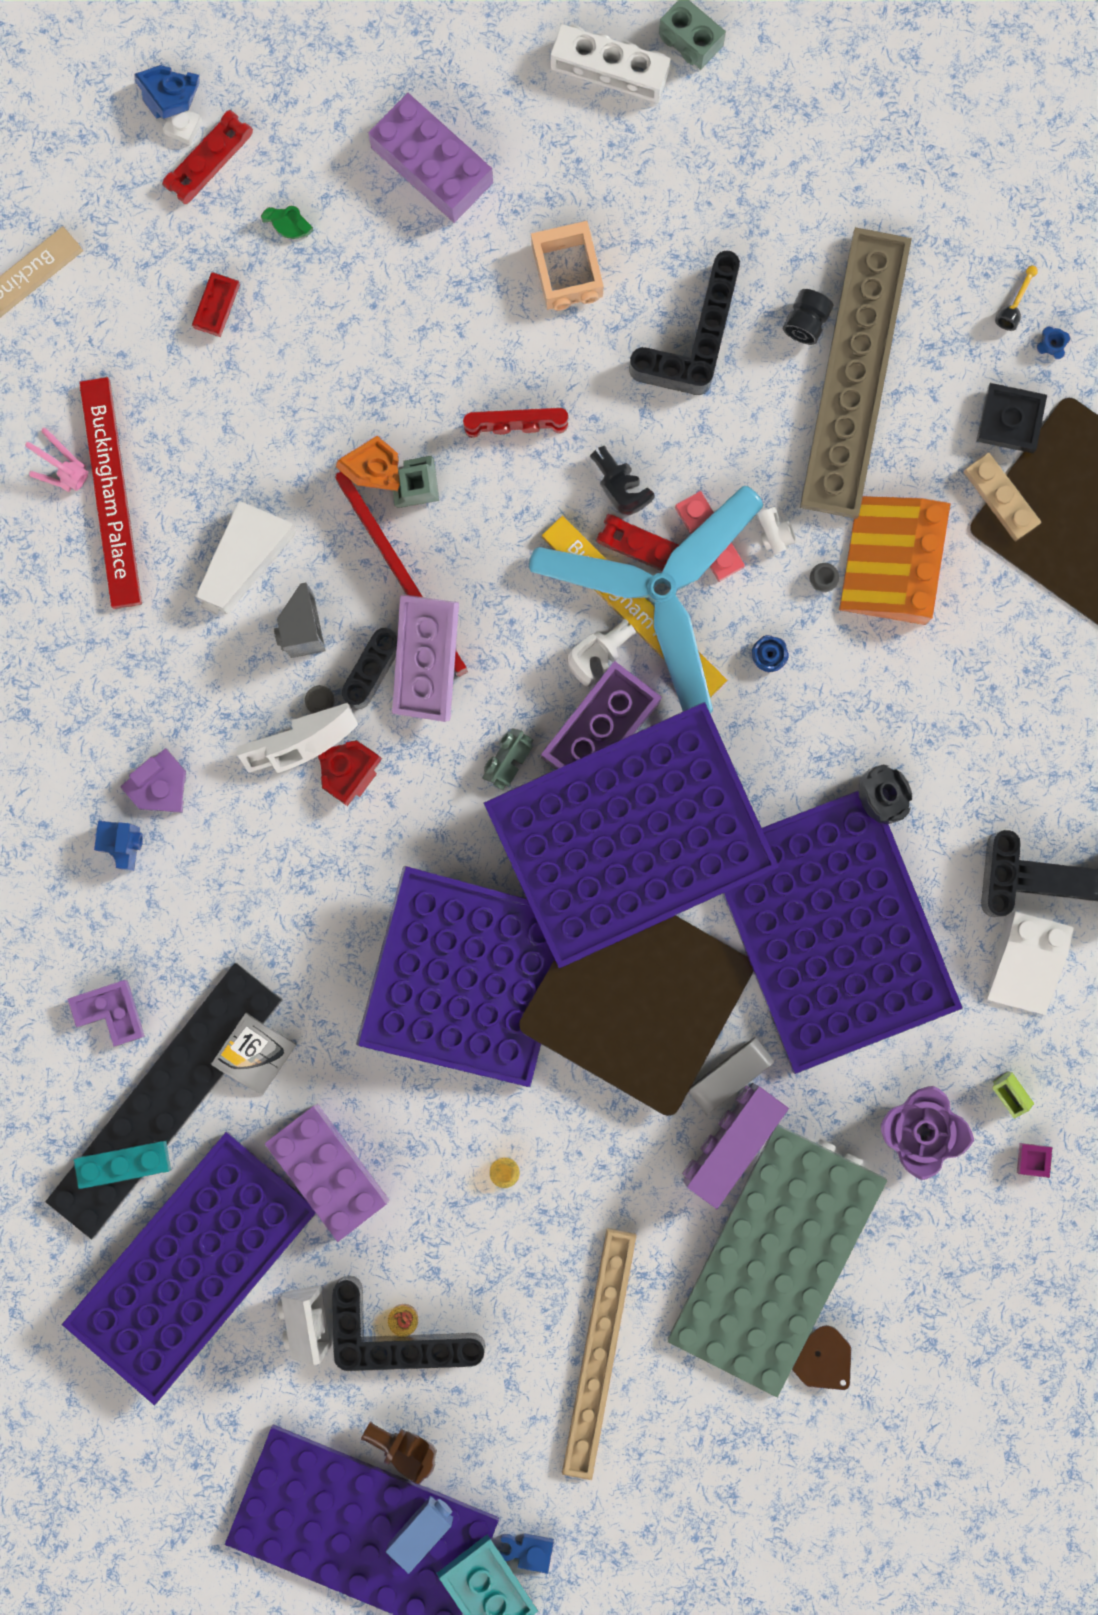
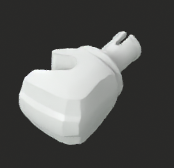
M623 619L621 623L606 635L598 631L594 634L592 633L569 652L567 665L583 685L590 687L595 681V677L590 669L592 662H598L604 674L608 670V659L612 662L616 661L619 658L617 648L632 635L636 634L632 625L627 626L629 622L626 619Z

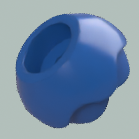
M770 635L761 637L752 648L754 664L760 670L766 672L780 670L789 658L784 640ZM772 652L773 655L769 657L767 653Z

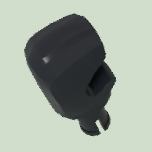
M605 445L598 448L600 455L596 450L593 451L590 458L604 475L600 485L619 513L622 515L635 514L653 501L655 495L648 487L639 493L626 492L628 488L640 485L638 476L629 475L632 471L629 464L618 465Z

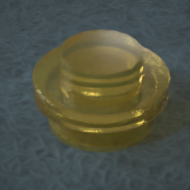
M499 1158L490 1167V1179L500 1188H509L519 1179V1166L511 1158Z

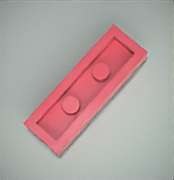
M701 491L675 505L676 511L690 534L714 513ZM732 543L710 566L718 582L745 567Z

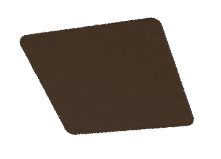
M1069 397L1063 399L1041 427L1037 449L1034 454L1023 452L1007 474V477L1042 523L1015 542L987 503H985L972 521L970 531L979 541L1098 625V415L1078 400Z
M675 915L561 968L558 967L554 959L522 1015L519 1027L522 1033L662 1115L671 1116L677 1113L751 978L753 969L747 956Z

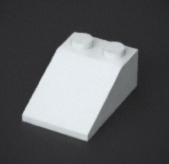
M1011 912L1006 915L986 1000L1046 1015L1068 956L1074 927L1019 912Z
M318 1285L286 1291L281 1296L282 1301H278L279 1317L281 1320L285 1319L287 1330L283 1332L284 1348L286 1351L290 1350L291 1359L311 1365H318L331 1347L322 1287Z

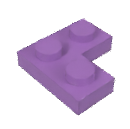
M122 980L68 998L76 1027L105 1019L114 1047L145 1037L128 980Z

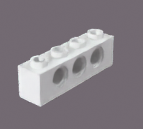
M561 24L551 53V70L656 103L660 101L671 58L666 57L659 51H646L630 42L621 43L612 40L607 35H595L584 31L579 26H567ZM586 50L590 53L588 55H581L578 52ZM615 59L617 62L614 64H609L606 62V60ZM635 67L643 68L644 71L635 72L632 69Z

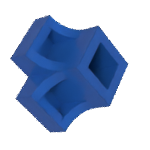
M98 821L94 850L109 853L115 860L116 868L134 871L137 850H141L143 844V833L140 832V827L130 823Z

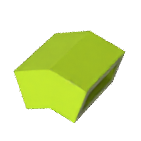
M1007 1071L993 1081L992 1089L1014 1119L1030 1111L1034 1102L1013 1072ZM1006 1084L1020 1103L1019 1106L1014 1103L1003 1085Z

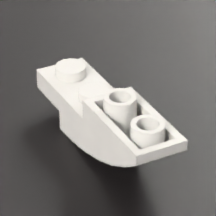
M348 703L334 706L292 720L293 729L237 746V756L248 773L269 766H273L276 772L280 773L303 764L330 749L357 727L358 722Z

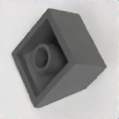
M307 582L300 583L277 618L278 628H274L277 645L281 646V650L286 651L291 658L326 651L315 596Z

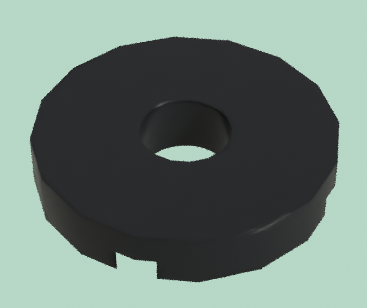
M883 764L869 769L862 775L859 783V798L863 808L871 818L878 823L888 825L903 820L909 814L912 791L909 782L899 770H893L888 767L889 765ZM883 788L889 793V801L883 795Z

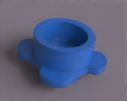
M1050 326L1044 328L1042 331V341L1037 345L1038 352L1040 354L1047 353L1053 355L1055 359L1063 358L1065 355L1064 348L1070 341V335L1059 328ZM1051 341H1055L1056 345H1052Z

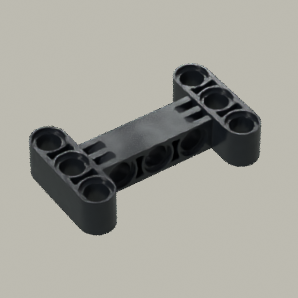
M1002 830L991 835L988 839L981 907L986 915L1002 917L1010 914L1015 906L1016 892L1098 901V869L1019 860L1020 838L1011 830ZM1001 836L1009 841L1010 847L1007 852L1001 851L998 847V839ZM998 866L1003 867L1007 872L1004 882L999 881L995 877V869ZM996 895L1004 901V907L1000 912L996 911L992 906V899Z

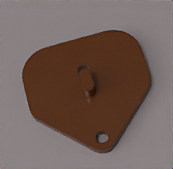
M829 1325L820 1326L809 1335L792 1370L808 1387L846 1390L850 1386L851 1345L835 1327ZM819 1351L821 1355L817 1356L815 1352ZM844 1380L846 1385H842L840 1381Z

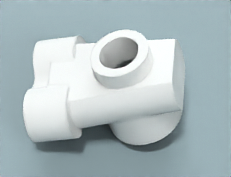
M775 507L757 513L761 526L763 525L765 530L761 537L767 550L772 549L773 553L776 554L788 549V545L796 543V536L789 521L780 523Z

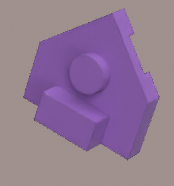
M166 748L156 757L151 756L129 775L130 779L120 786L140 810L183 813L186 770Z

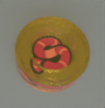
M409 1304L395 1306L388 1316V1326L397 1336H408L418 1326V1313Z

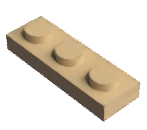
M987 453L964 470V474L1015 542L1042 523L990 453Z

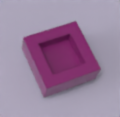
M1019 1143L1017 1173L1050 1178L1053 1147Z

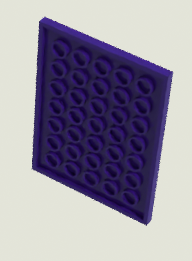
M705 702L483 802L559 968L779 868Z
M859 791L762 827L779 868L723 893L794 1074L963 1009L889 824L878 823L867 814L859 798Z

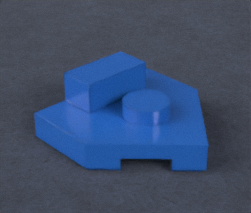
M162 65L134 74L135 83L142 91V100L156 119L160 117L165 119L188 111L200 83V76L198 74L187 72V75L172 72L170 67Z

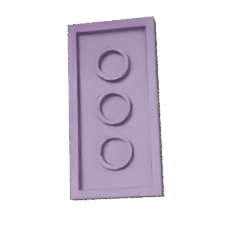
M409 595L400 596L392 714L443 722L450 721L459 602Z

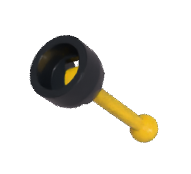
M1032 265L1026 269L1027 276L1013 304L1004 306L998 312L995 323L1000 328L1007 331L1016 330L1021 320V313L1017 307L1032 277H1035L1038 273L1036 266Z

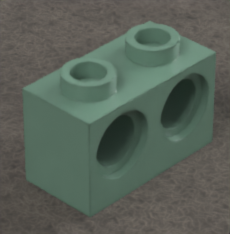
M678 0L660 19L659 35L662 41L667 46L676 48L687 63L696 65L700 70L724 46L726 31L690 0ZM680 23L683 24L685 27L677 28L674 26V24ZM701 41L706 43L707 45L698 46L695 43Z

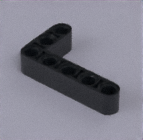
M722 251L714 259L691 358L640 347L633 351L630 357L629 373L634 380L693 395H702L709 390L740 267L739 257L734 252ZM728 265L732 268V271L723 272L719 269V266ZM715 292H721L726 296V298L723 300H717L712 296V294ZM709 319L717 320L719 326L710 327L705 321ZM707 346L712 349L713 353L704 355L699 351V348ZM644 360L649 363L650 367L640 369L635 363ZM667 367H673L678 371V374L669 376L663 370ZM694 374H702L706 377V381L698 383L692 379V376Z
M348 1275L342 1277L333 1288V1352L335 1364L341 1370L365 1371L472 1367L478 1365L484 1358L485 1341L476 1333L364 1336L362 1283L355 1276ZM345 1284L351 1285L355 1289V1297L351 1299L343 1297L340 1287ZM343 1316L353 1317L356 1321V1327L351 1330L345 1329L341 1324V1318ZM467 1343H475L479 1347L480 1352L476 1356H468L463 1351V1346ZM436 1344H444L449 1349V1354L446 1357H437L433 1353L432 1348ZM406 1345H413L418 1350V1356L412 1359L404 1356L402 1348ZM375 1346L384 1347L388 1357L382 1360L375 1358L372 1354V1348ZM345 1347L353 1348L356 1351L357 1358L352 1361L344 1359L341 1352L342 1349Z

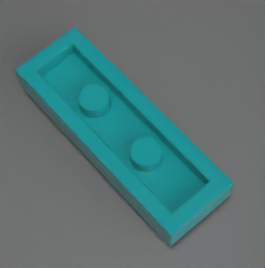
M166 1141L74 1159L79 1189L171 1171Z

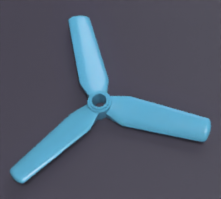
M742 486L671 553L662 573L655 574L654 576L634 565L537 547L532 552L529 560V569L533 573L623 598H649L655 605L654 629L682 711L705 702L711 713L713 707L690 616L676 594L678 590L698 580L762 509L763 502L753 489L748 486ZM658 584H666L670 591L666 595H658L654 588Z

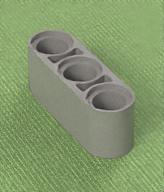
M754 1037L691 1086L689 1094L705 1115H707L770 1067L774 1060L759 1040Z

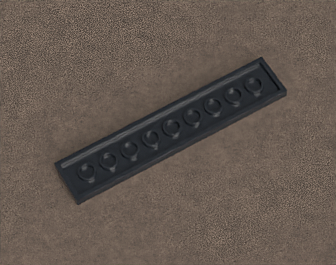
M234 963L81 1157L160 1141H166L168 1146L225 1074L212 1066L211 1063L244 1014L247 1013L264 1024L283 999L238 963ZM74 1165L45 1202L92 1240L98 1235L143 1177L79 1189Z

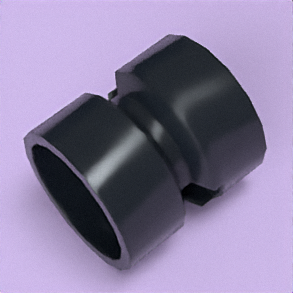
M800 290L793 304L794 311L789 313L782 328L784 333L800 343L807 345L816 344L823 330L821 327L822 323L827 321L833 309V302L815 290Z

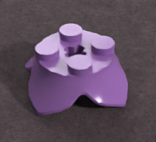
M927 1086L913 1092L903 1104L889 1110L880 1125L884 1142L897 1152L905 1170L920 1180L935 1176L941 1170L945 1159L956 1158L964 1154L974 1142L973 1133L968 1123L951 1111L947 1095L935 1086ZM925 1123V1127L930 1129V1135H925V1139L921 1140V1136L917 1134V1129L921 1127V1124Z

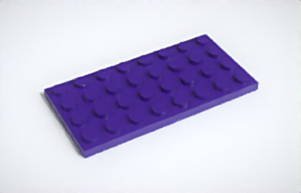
M225 1132L61 1325L155 1406L316 1213L300 1193L230 1133Z
M273 1424L224 1545L393 1615H462L463 1613L436 1573L487 1534L492 1540L499 1517ZM430 1496L436 1501L441 1499L452 1511L450 1514L453 1516L452 1526L408 1574L386 1553L388 1543Z

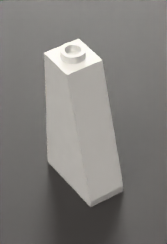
M239 501L195 596L203 603L201 608L213 614H218L219 611L228 614L295 536L297 530L294 524Z

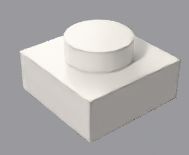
M188 110L168 117L163 127V132L167 136L191 145L203 120L201 115Z

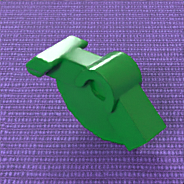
M288 206L286 209L268 207L261 214L262 222H272L276 232L285 238L297 239L303 236L308 237L314 231L313 227L301 216L300 210L296 206Z

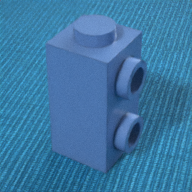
M430 1496L389 1541L386 1553L408 1574L452 1526L453 1516L450 1515L452 1511L449 1506L441 1499L436 1501Z

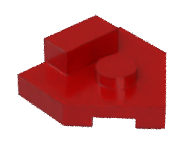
M358 740L331 747L318 755L321 765L322 789L348 807L356 795L361 797L377 775L374 770L383 758Z

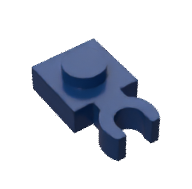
M524 1533L523 1540L520 1542L510 1534L501 1535V1542L508 1543L511 1546V1550L508 1552L499 1551L505 1561L518 1558V1568L548 1574L554 1539Z

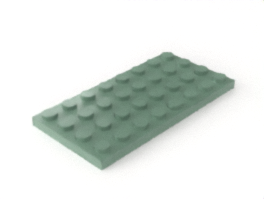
M778 1124L767 1139L668 1336V1343L778 1398L887 1183V1179Z

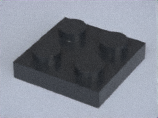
M989 383L976 442L1034 454L1037 449L1047 395Z

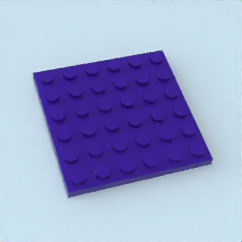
M403 866L356 1045L531 1087L541 1044L523 1034L520 1030L519 1022L552 965L554 956L528 900Z

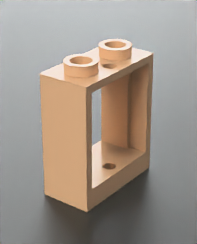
M588 221L531 233V247L547 310L554 308V310L560 311L569 308L571 304L579 302L591 304L603 297L604 286ZM584 244L593 282L552 291L543 254Z

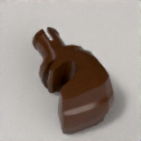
M369 1422L361 1440L385 1452L384 1456L386 1458L383 1463L389 1465L391 1462L399 1473L419 1485L432 1474L436 1465L435 1458L437 1449L432 1443L403 1429L398 1434L395 1433L393 1435L376 1426L373 1422Z

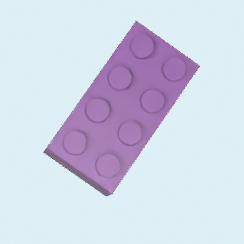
M408 92L368 132L371 149L453 223L493 184L492 167Z
M614 661L542 752L541 759L556 770L637 733L658 706L662 697Z
M754 1083L750 1087L745 1085L735 1099L739 1102L732 1112L727 1110L718 1122V1125L721 1127L715 1136L710 1134L700 1147L703 1152L697 1161L692 1159L682 1172L685 1175L683 1182L686 1187L715 1209L719 1208L789 1110L786 1105Z
M318 1104L312 1106L264 1143L337 1242L390 1201Z

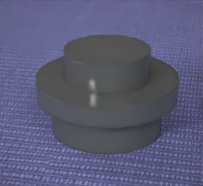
M817 564L810 573V583L819 592H830L839 582V572L832 564Z

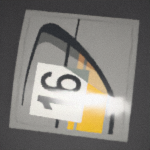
M245 1013L211 1065L263 1095L297 1044Z

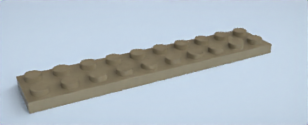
M854 228L800 508L853 519L859 517L912 238Z

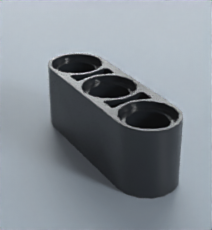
M380 628L374 632L343 685L342 696L351 708L358 710L367 707L395 660L397 635L392 629ZM384 637H390L394 640L393 646L388 650H382L378 647L379 641ZM368 663H377L379 669L376 674L369 676L364 673V668ZM354 688H362L364 690V696L359 701L349 699V694Z

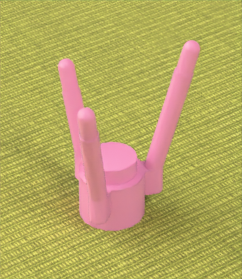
M43 428L41 430L42 433L70 463L67 461L61 463L32 443L27 442L25 446L58 468L57 476L60 477V480L33 471L29 472V476L59 486L67 492H70L71 489L78 491L88 477V471L85 470L86 465L78 461L46 428Z

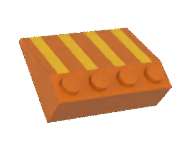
M863 496L859 517L853 520L839 610L926 625L933 618L951 503L923 498Z

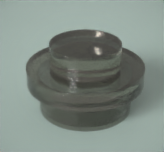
M321 685L309 689L305 696V705L311 713L332 708L335 703L332 691Z

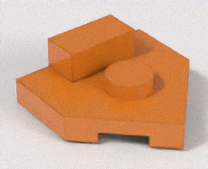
M375 436L337 461L336 468L357 486L398 491L400 486L398 453L378 436Z

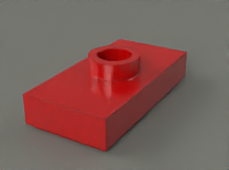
M211 272L192 322L194 329L221 337L240 287L239 281Z

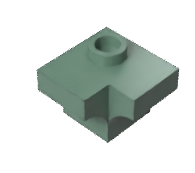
M426 456L404 460V467L398 469L400 478L398 491L393 490L394 506L403 508L439 501L434 458Z

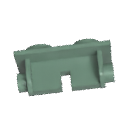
M512 728L511 731L505 733L499 743L501 748L496 756L491 757L484 767L485 774L482 779L492 782L494 786L501 790H504L505 786L509 787L519 771L517 767L510 763L514 759L523 764L533 748L531 744L534 740L518 729Z

